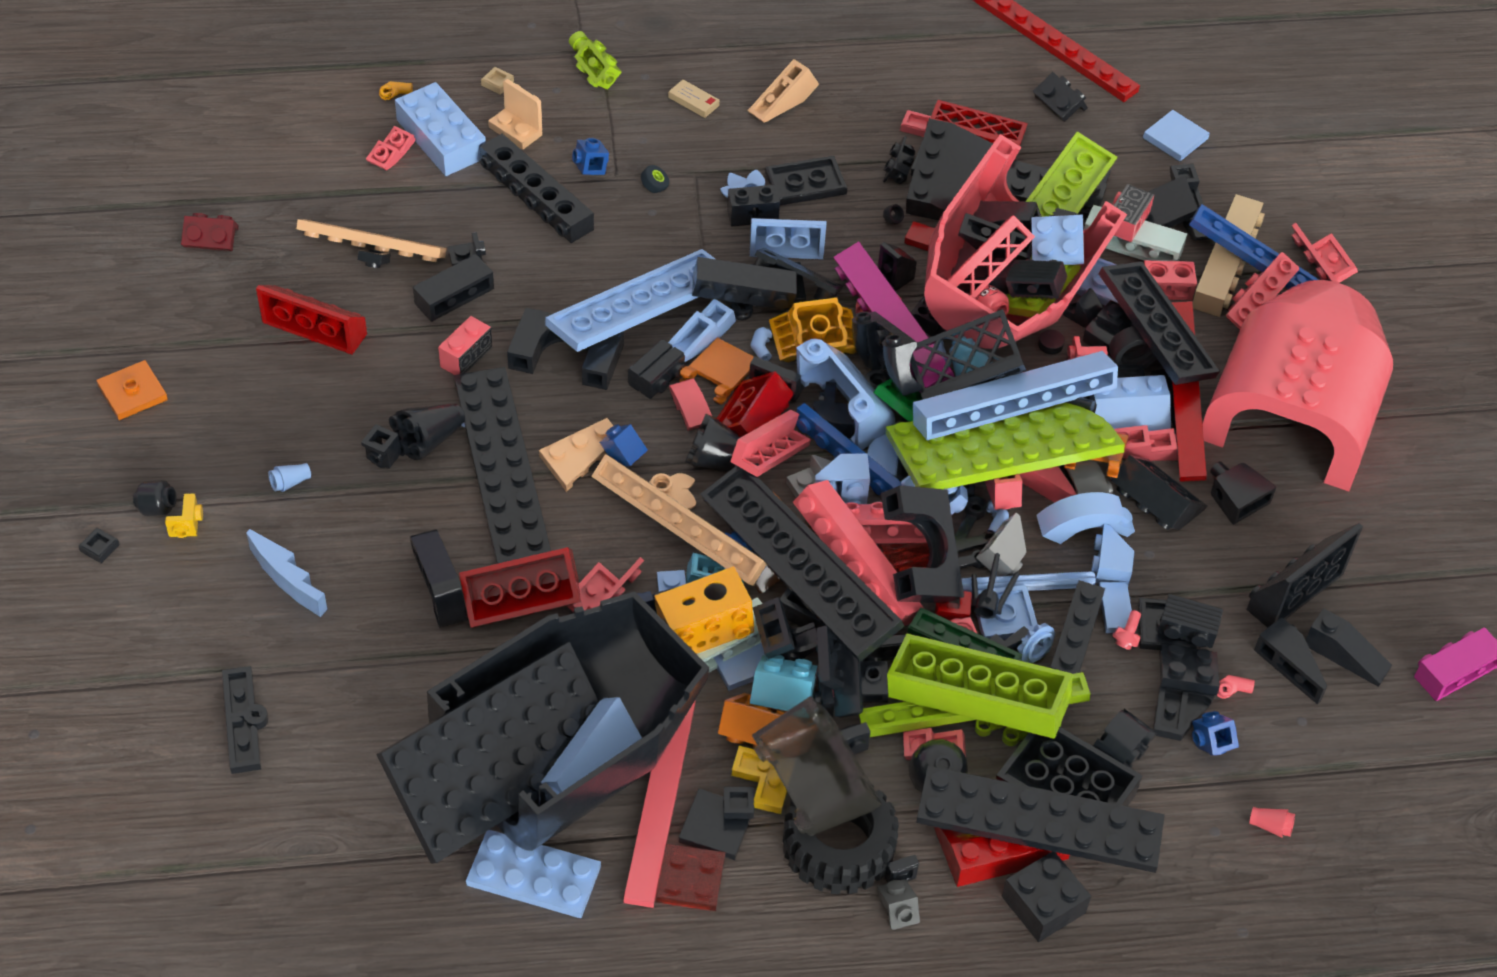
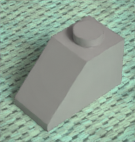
M1017 513L1000 525L976 557L991 571L994 555L999 553L1000 558L996 576L1014 575L1023 565L1020 561L1027 552L1021 518Z

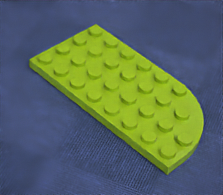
M1066 402L931 440L924 438L914 426L913 421L886 426V436L908 475L911 477L915 487L947 489L1124 453L1125 446L1114 428L1103 417L1088 409Z

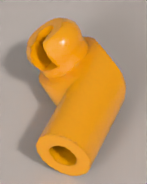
M390 81L380 87L379 95L384 100H391L399 94L411 93L413 91V84Z

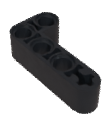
M434 529L411 535L412 551L431 595L439 628L467 621L461 584L438 530Z

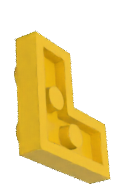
M739 746L731 776L759 782L754 797V808L781 814L795 767V760Z

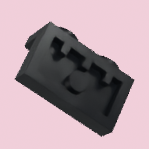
M755 356L750 362L749 379L776 371L794 392L790 400L796 402L805 388L801 383V375Z

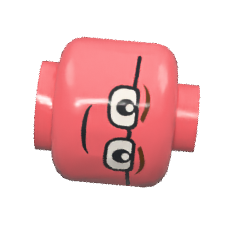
M987 285L974 298L994 312L1003 309L1005 315H1007L1009 311L1008 297L995 286Z

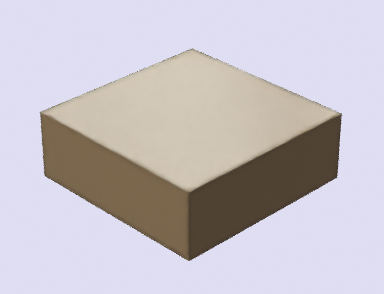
M494 67L481 79V86L501 95L504 92L503 81L509 79L514 82V76Z

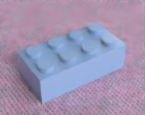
M436 82L395 99L397 121L407 132L415 136V142L445 176L479 162V146L486 143L485 136Z

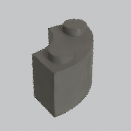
M1085 460L1077 462L1075 470L1064 468V465L1058 466L1077 494L1090 492L1113 494L1112 485L1108 480L1106 481L1097 461Z

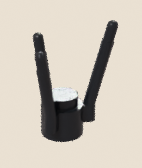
M999 553L994 555L987 589L982 590L979 595L977 575H971V609H974L979 617L986 619L994 618L996 614L1000 615L1002 613L1003 605L1019 577V573L1015 572L999 599L998 594L993 591L999 565Z

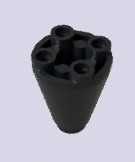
M458 404L407 408L399 410L395 415L389 417L390 427L393 432L399 435L401 456L407 455L413 460L425 458L465 422V413Z
M705 414L700 426L704 431L698 429L692 443V447L696 449H690L685 462L696 467L729 472L737 466L730 461L737 440L741 437L717 418Z

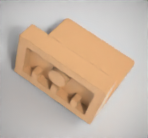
M506 79L503 81L505 109L488 120V125L490 129L499 135L503 133L523 150L542 136L541 100L521 88L520 85Z

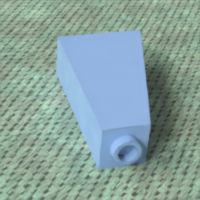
M620 697L603 698L599 701L541 782L542 784L546 782L558 795L642 739Z

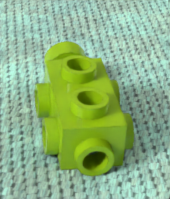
M582 31L571 35L569 44L577 52L574 56L578 61L576 67L589 75L587 81L596 88L601 86L608 90L622 73L616 65L618 63L617 60L605 52L606 47L600 41L588 39Z

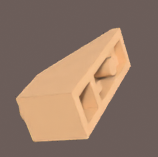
M793 59L748 109V112L765 123L804 102L817 88L819 83L809 68Z

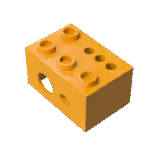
M734 566L654 596L657 615L696 654L736 639L746 638L749 634L754 633L752 600ZM712 583H719L725 586L727 592L720 600H710L704 595L705 588ZM690 599H692V600L695 601V602H694L693 604H691V605H688V606L683 605V602H684V601H687V600H690Z

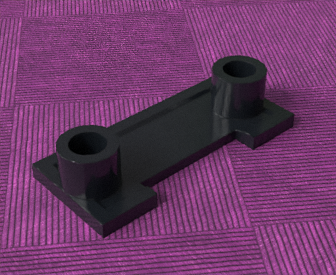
M767 248L759 249L755 253L757 259L754 265L774 268L777 263L816 282L815 285L818 286L814 295L816 300L836 298L838 292L843 288V285Z

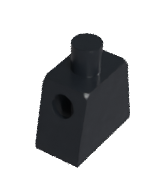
M1219 461L1210 470V473L1215 477L1211 496L1233 525L1271 503L1276 486L1246 463H1240L1229 469L1222 461Z

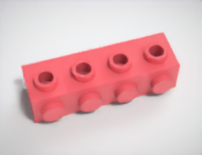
M874 502L872 504L845 503L875 544L927 543L922 532L912 523L885 520L882 502Z

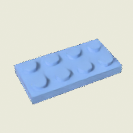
M488 830L467 876L466 885L581 919L599 874L601 861L545 845H540L533 851H527L517 846L505 834Z

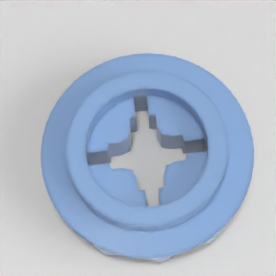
M1046 623L1037 624L1032 631H1028L1027 635L1021 639L1022 643L1017 649L1022 654L1021 660L1023 662L1034 663L1048 653L1055 637V631L1051 626Z

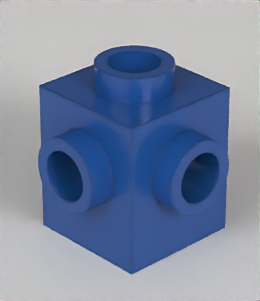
M587 138L586 140H577L576 149L572 152V160L583 175H605L609 152L598 139Z
M1213 711L1204 713L1202 718L1192 721L1194 727L1192 738L1197 748L1210 755H1221L1226 753V751L1239 747L1233 719Z

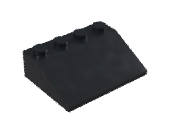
M929 118L906 198V214L940 220L946 208L993 143L953 123Z
M1358 523L1325 538L1317 545H1310L1303 556L1299 559L1297 557L1293 558L1282 572L1276 571L1270 576L1266 584L1263 586L1258 585L1249 594L1250 601L1246 610L1267 628L1281 617L1286 620L1344 574L1363 526Z
M1059 727L1055 739L1029 732L998 772L996 779L1128 807L1137 793L1143 775Z

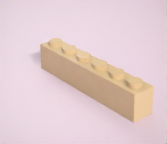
M1236 194L1226 220L1256 239L1259 229H1255V227H1261L1265 216L1264 213H1261L1263 202ZM1215 243L1192 302L1193 309L1220 317L1223 308L1228 309L1233 295L1229 294V292H1235L1239 281L1236 275H1242L1246 262L1218 243Z

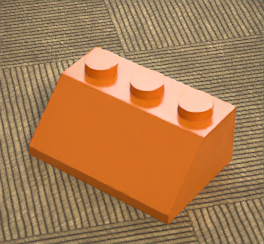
M742 693L725 700L718 734L727 736L726 740L732 743L743 744V742L754 744L753 748L756 750L769 752L771 749L778 751L781 757L795 760L797 757L808 753L812 740H814L824 715L811 711L804 715L750 704L751 694Z

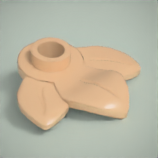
M660 473L653 476L649 483L689 510L696 507V500L688 490L695 483V479L682 473L668 476L667 474Z

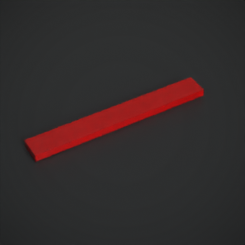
M1192 301L1171 302L1195 335ZM1172 381L1180 482L1207 480L1199 381L1175 385Z

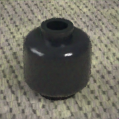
M163 480L144 481L138 486L133 495L135 507L144 516L167 515L177 502L175 489L167 481Z

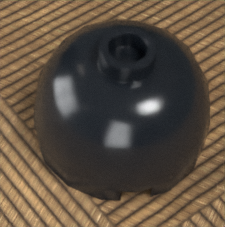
M944 739L929 740L921 744L912 754L908 765L909 778L914 787L920 792L923 791L928 766L966 774L968 772L967 758L962 749L953 742Z

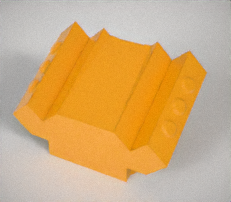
M837 298L793 303L792 308L788 312L769 319L780 361L789 363L796 360V347L810 339L822 340L842 353H856L852 338V310L842 307L838 303Z

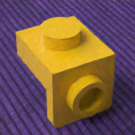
M184 494L182 516L166 517L165 524L169 537L184 538L197 536L198 521L203 520L202 504H197L196 495Z

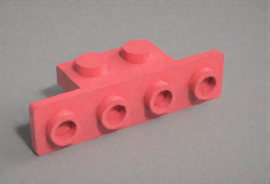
M1297 223L1292 225L1294 234L1291 236L1298 247H1304L1306 251L1303 253L1310 264H1316L1318 268L1315 270L1321 280L1340 283L1358 272L1355 264L1332 233L1311 244Z
M1281 252L1260 275L1254 273L1246 281L1245 284L1248 287L1245 290L1241 288L1232 297L1234 303L1228 309L1229 312L1226 314V317L1236 327L1241 329L1247 315L1255 308L1275 298L1297 273L1299 267Z
M640 557L620 580L598 562L579 583L581 602L567 605V607L572 612H574V608L581 606L584 610L600 606V601L622 595L626 590L622 585L627 580L632 584L642 571L639 569V566L645 560Z

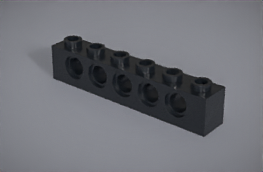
M503 133L479 146L481 166L485 170H489L500 183L505 184L514 196H518L523 200L529 209L534 210L540 215L545 223H549L559 236L573 243L594 230V213Z

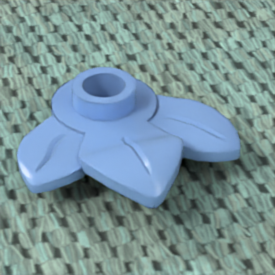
M758 170L752 171L747 178L729 173L727 179L728 186L720 188V191L728 198V189L764 186L765 179Z

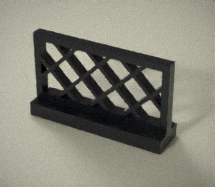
M1003 309L917 342V347L914 351L922 348L931 351L925 365L917 362L913 354L910 359L916 380L922 385V399L1026 371ZM1001 318L1003 328L999 336L986 331L991 321ZM970 329L980 332L975 345L962 341L965 332ZM1005 332L1009 340L1003 338ZM984 334L997 339L991 353L979 348ZM950 339L955 342L950 355L937 350L942 340ZM1001 341L1011 345L1014 352L1013 355L1005 358L995 355ZM959 344L972 349L967 362L954 357ZM976 351L989 356L985 366L978 368L971 365ZM935 353L947 358L942 372L929 367ZM951 361L964 365L961 375L952 377L946 374ZM918 366L923 368L921 374ZM927 370L940 375L936 385L925 388L923 378Z

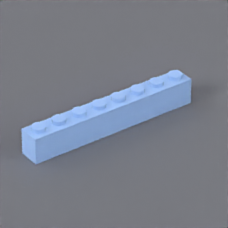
M1103 351L923 399L913 402V424L926 440H931L1072 401L1079 397L1117 388L1118 366Z

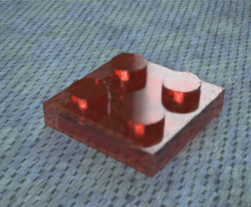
M666 844L656 903L716 911L725 852Z

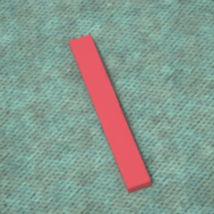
M696 700L657 765L651 770L624 894V903L654 908Z

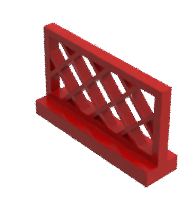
M937 100L932 115L929 117L930 119L953 123L950 119L956 118L959 122H954L953 124L991 143H994L999 137L996 131L1002 130L1004 134L1001 135L1018 146H1021L1028 124L942 100ZM940 109L950 112L944 114ZM964 116L972 117V119L967 120ZM987 122L995 123V125H989ZM979 124L981 128L976 129L973 125ZM1009 128H1014L1018 130L1012 132Z

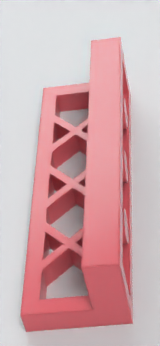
M1014 215L1009 217L947 282L955 287L959 284H970L969 296L975 298L1035 236ZM1015 228L1026 237L1021 244H1010V233ZM995 248H1005L1006 259L1003 262H992V251ZM1010 248H1016V249L1010 254ZM988 256V262H982ZM977 266H988V277L985 280H974V269ZM992 266H998V267L992 272ZM970 274V280H964ZM974 284H980V285L974 290Z
M789 410L739 438L730 462L758 477L810 445L811 439L794 430L799 414Z

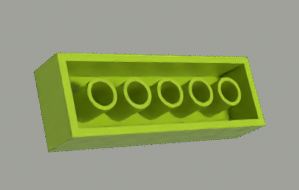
M906 634L887 673L888 695L891 698L1053 739L1056 737L1072 697V673L911 634Z

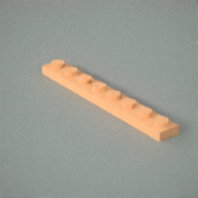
M604 455L591 477L727 569L734 566L739 577L746 583L754 586L766 567L764 560L609 455Z

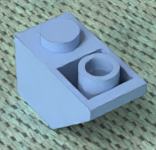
M1104 524L1102 534H1096L1094 550H1098V556L1094 555L1091 571L1096 572L1097 584L1100 582H1127L1128 586L1132 575L1134 550L1110 525Z

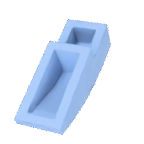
M713 299L702 313L696 311L668 343L673 348L676 347L684 352L686 362L703 352L717 337L720 338L736 322L734 311L718 300Z

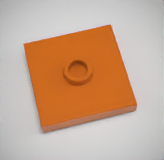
M146 360L96 380L99 389L118 420L168 400L166 392Z

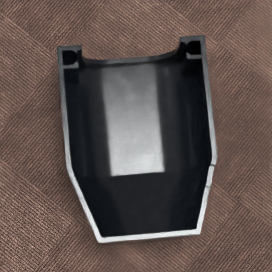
M635 591L600 601V606L584 610L582 606L574 608V613L559 617L557 613L549 615L427 691L428 718L430 723L559 645L570 642L598 701H601L603 698L620 697L642 739L558 795L546 782L539 786V798L535 801L531 799V793L526 794L524 790L518 794L519 811L497 824V826L512 842L524 850L533 851L654 769L707 682L709 666Z

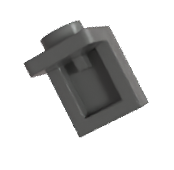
M906 879L893 880L887 884L877 886L878 897L888 911L891 929L895 930L920 922L918 897Z

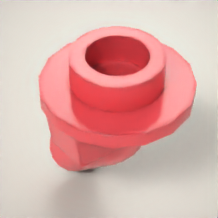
M1131 611L1125 628L1118 626L1112 636L1117 639L1115 644L1128 650H1131L1132 646H1139L1140 635L1135 633L1141 617L1138 611Z

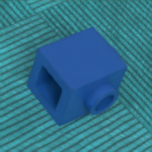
M631 424L624 426L614 425L606 431L605 434L607 436L599 442L607 455L625 467L631 466L648 451Z

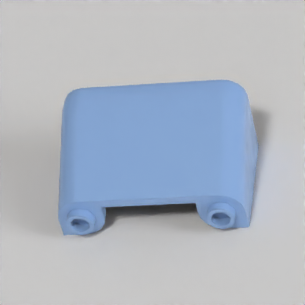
M810 339L796 347L797 374L801 375L802 385L806 387L809 383H816L824 390L826 382H836V387L848 400V412L854 419L853 427L855 428V434L850 440L861 450L868 447L874 439L886 435V426L895 425L894 412L886 402L874 393L875 389L844 353L819 339Z

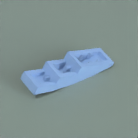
M249 529L246 534L250 550L265 572L294 600L321 617L327 610L325 594L311 586L309 573L296 566L294 553Z

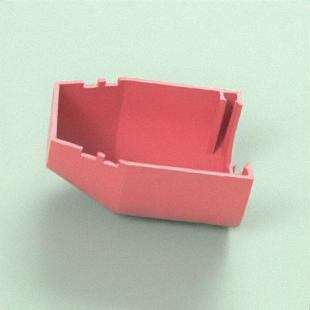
M1001 134L946 208L929 241L924 291L925 301L934 319L946 331L994 313L993 310L969 296L970 293L961 291L947 282V280L951 277L952 268L955 267L958 260L959 250L963 248L965 242L964 239L958 236L965 213L974 215L980 201L1019 202L1010 192L1006 176L1021 147ZM1107 201L1104 203L1090 227L1083 230L1084 264H1080L1081 269L1060 294L1059 298L1046 311L1033 317L1013 314L1006 315L1015 341L1047 328L1058 321L1127 216L1126 213ZM1001 318L991 321L986 331L999 336L1003 328ZM970 329L965 332L964 336L966 339L972 338L976 342L980 332ZM1005 332L1003 338L1009 340ZM984 334L979 347L993 349L997 339ZM1001 341L998 348L1007 346L1009 344H1006Z
M1313 280L1297 284L1251 311L1242 324L1203 421L1204 441L1223 448L1233 417L1237 413L1248 409L1265 410L1309 425L1323 432L1334 446V457L1324 483L1349 492L1393 371V358L1378 315L1372 304L1362 294L1346 285L1326 280Z

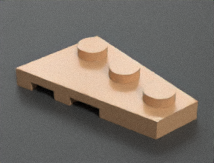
M608 418L539 450V457L566 492L573 487L575 480L589 472V467L596 461H601L604 455L607 454L599 442L607 436L605 434L606 431L613 427Z

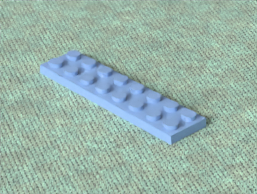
M703 249L549 315L545 319V326L578 352L698 298L692 296L693 271L697 257L715 258Z

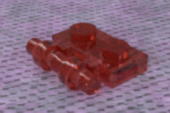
M927 542L895 543L891 545L886 543L878 545V548L897 572L911 567L926 568L928 565L929 548Z

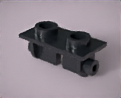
M906 136L899 143L895 142L890 149L889 155H891V158L883 169L886 172L883 182H886L889 177L898 184L906 181L915 155L914 147L905 144Z

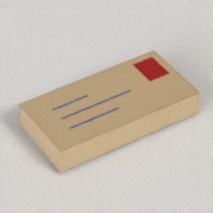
M685 80L680 81L668 92V98L704 118L719 106V99Z

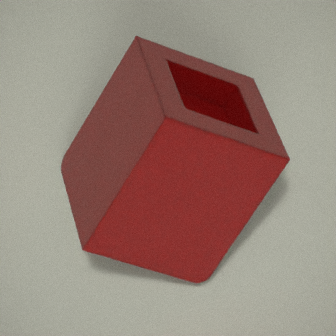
M964 591V597L960 598L958 603H936L935 614L949 621L956 618L964 619L970 617L972 592Z

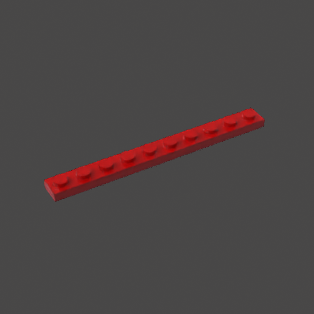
M972 0L1122 102L1127 101L1139 92L1140 85L1015 1Z

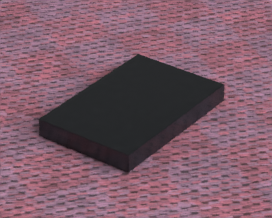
M835 156L765 167L769 184L777 186L780 205L847 195L848 188Z

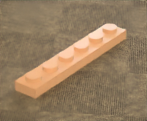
M298 219L296 229L303 230L304 235L319 238V234L328 236L327 240L342 243L343 239L351 240V245L366 247V244L375 245L374 250L389 252L390 248L399 250L398 255L413 257V253L422 255V260L437 262V258H445L447 248L307 219Z

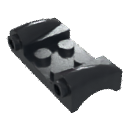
M875 311L857 313L852 318V338L862 363L870 370L882 369L886 371L892 380L893 388L903 396L923 390L922 385L913 378L910 371V359L917 347V342Z

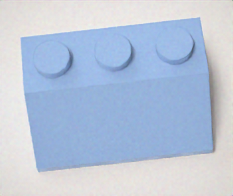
M751 218L750 257H757L755 256L757 250L767 248L785 258L823 259L826 221Z
M1165 375L1117 378V388L1094 394L1097 404L1095 413L1103 417L1114 429L1147 425L1148 431L1171 429L1170 393Z

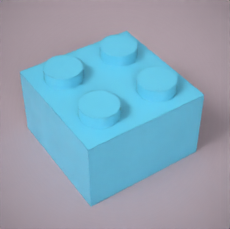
M762 655L755 670L750 704L807 715L813 699L817 666L812 665L811 661L805 659L790 661L785 660L782 655L768 659Z

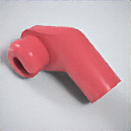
M1228 675L1219 681L1220 687L1217 696L1226 699L1237 691L1252 694L1255 680Z

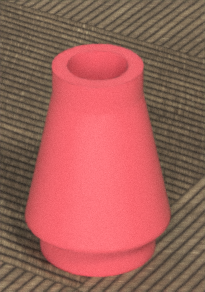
M1253 807L1249 824L1260 827L1283 838V835L1291 837L1295 814L1289 813V809Z

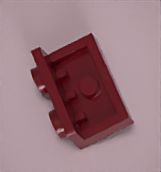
M202 213L184 216L181 245L189 248L233 251L235 230H238L239 225L232 220V217L226 215H218L217 218H208V215Z

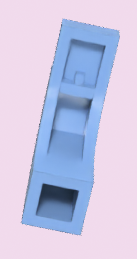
M1090 492L1073 495L1049 505L1036 515L1042 536L1059 544H1062L1082 530L1095 527L1103 528L1104 524L1110 525L1117 533L1126 537L1135 532L1131 513L1128 509L1122 507L1119 496L1109 493Z

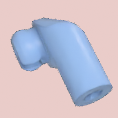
M761 327L754 332L750 346L758 358L769 361L772 355L765 344L770 341L769 338H772V332L765 327Z
M991 500L987 503L986 511L992 513L993 517L988 531L996 532L1000 525L1009 518V513L1004 509L995 510Z

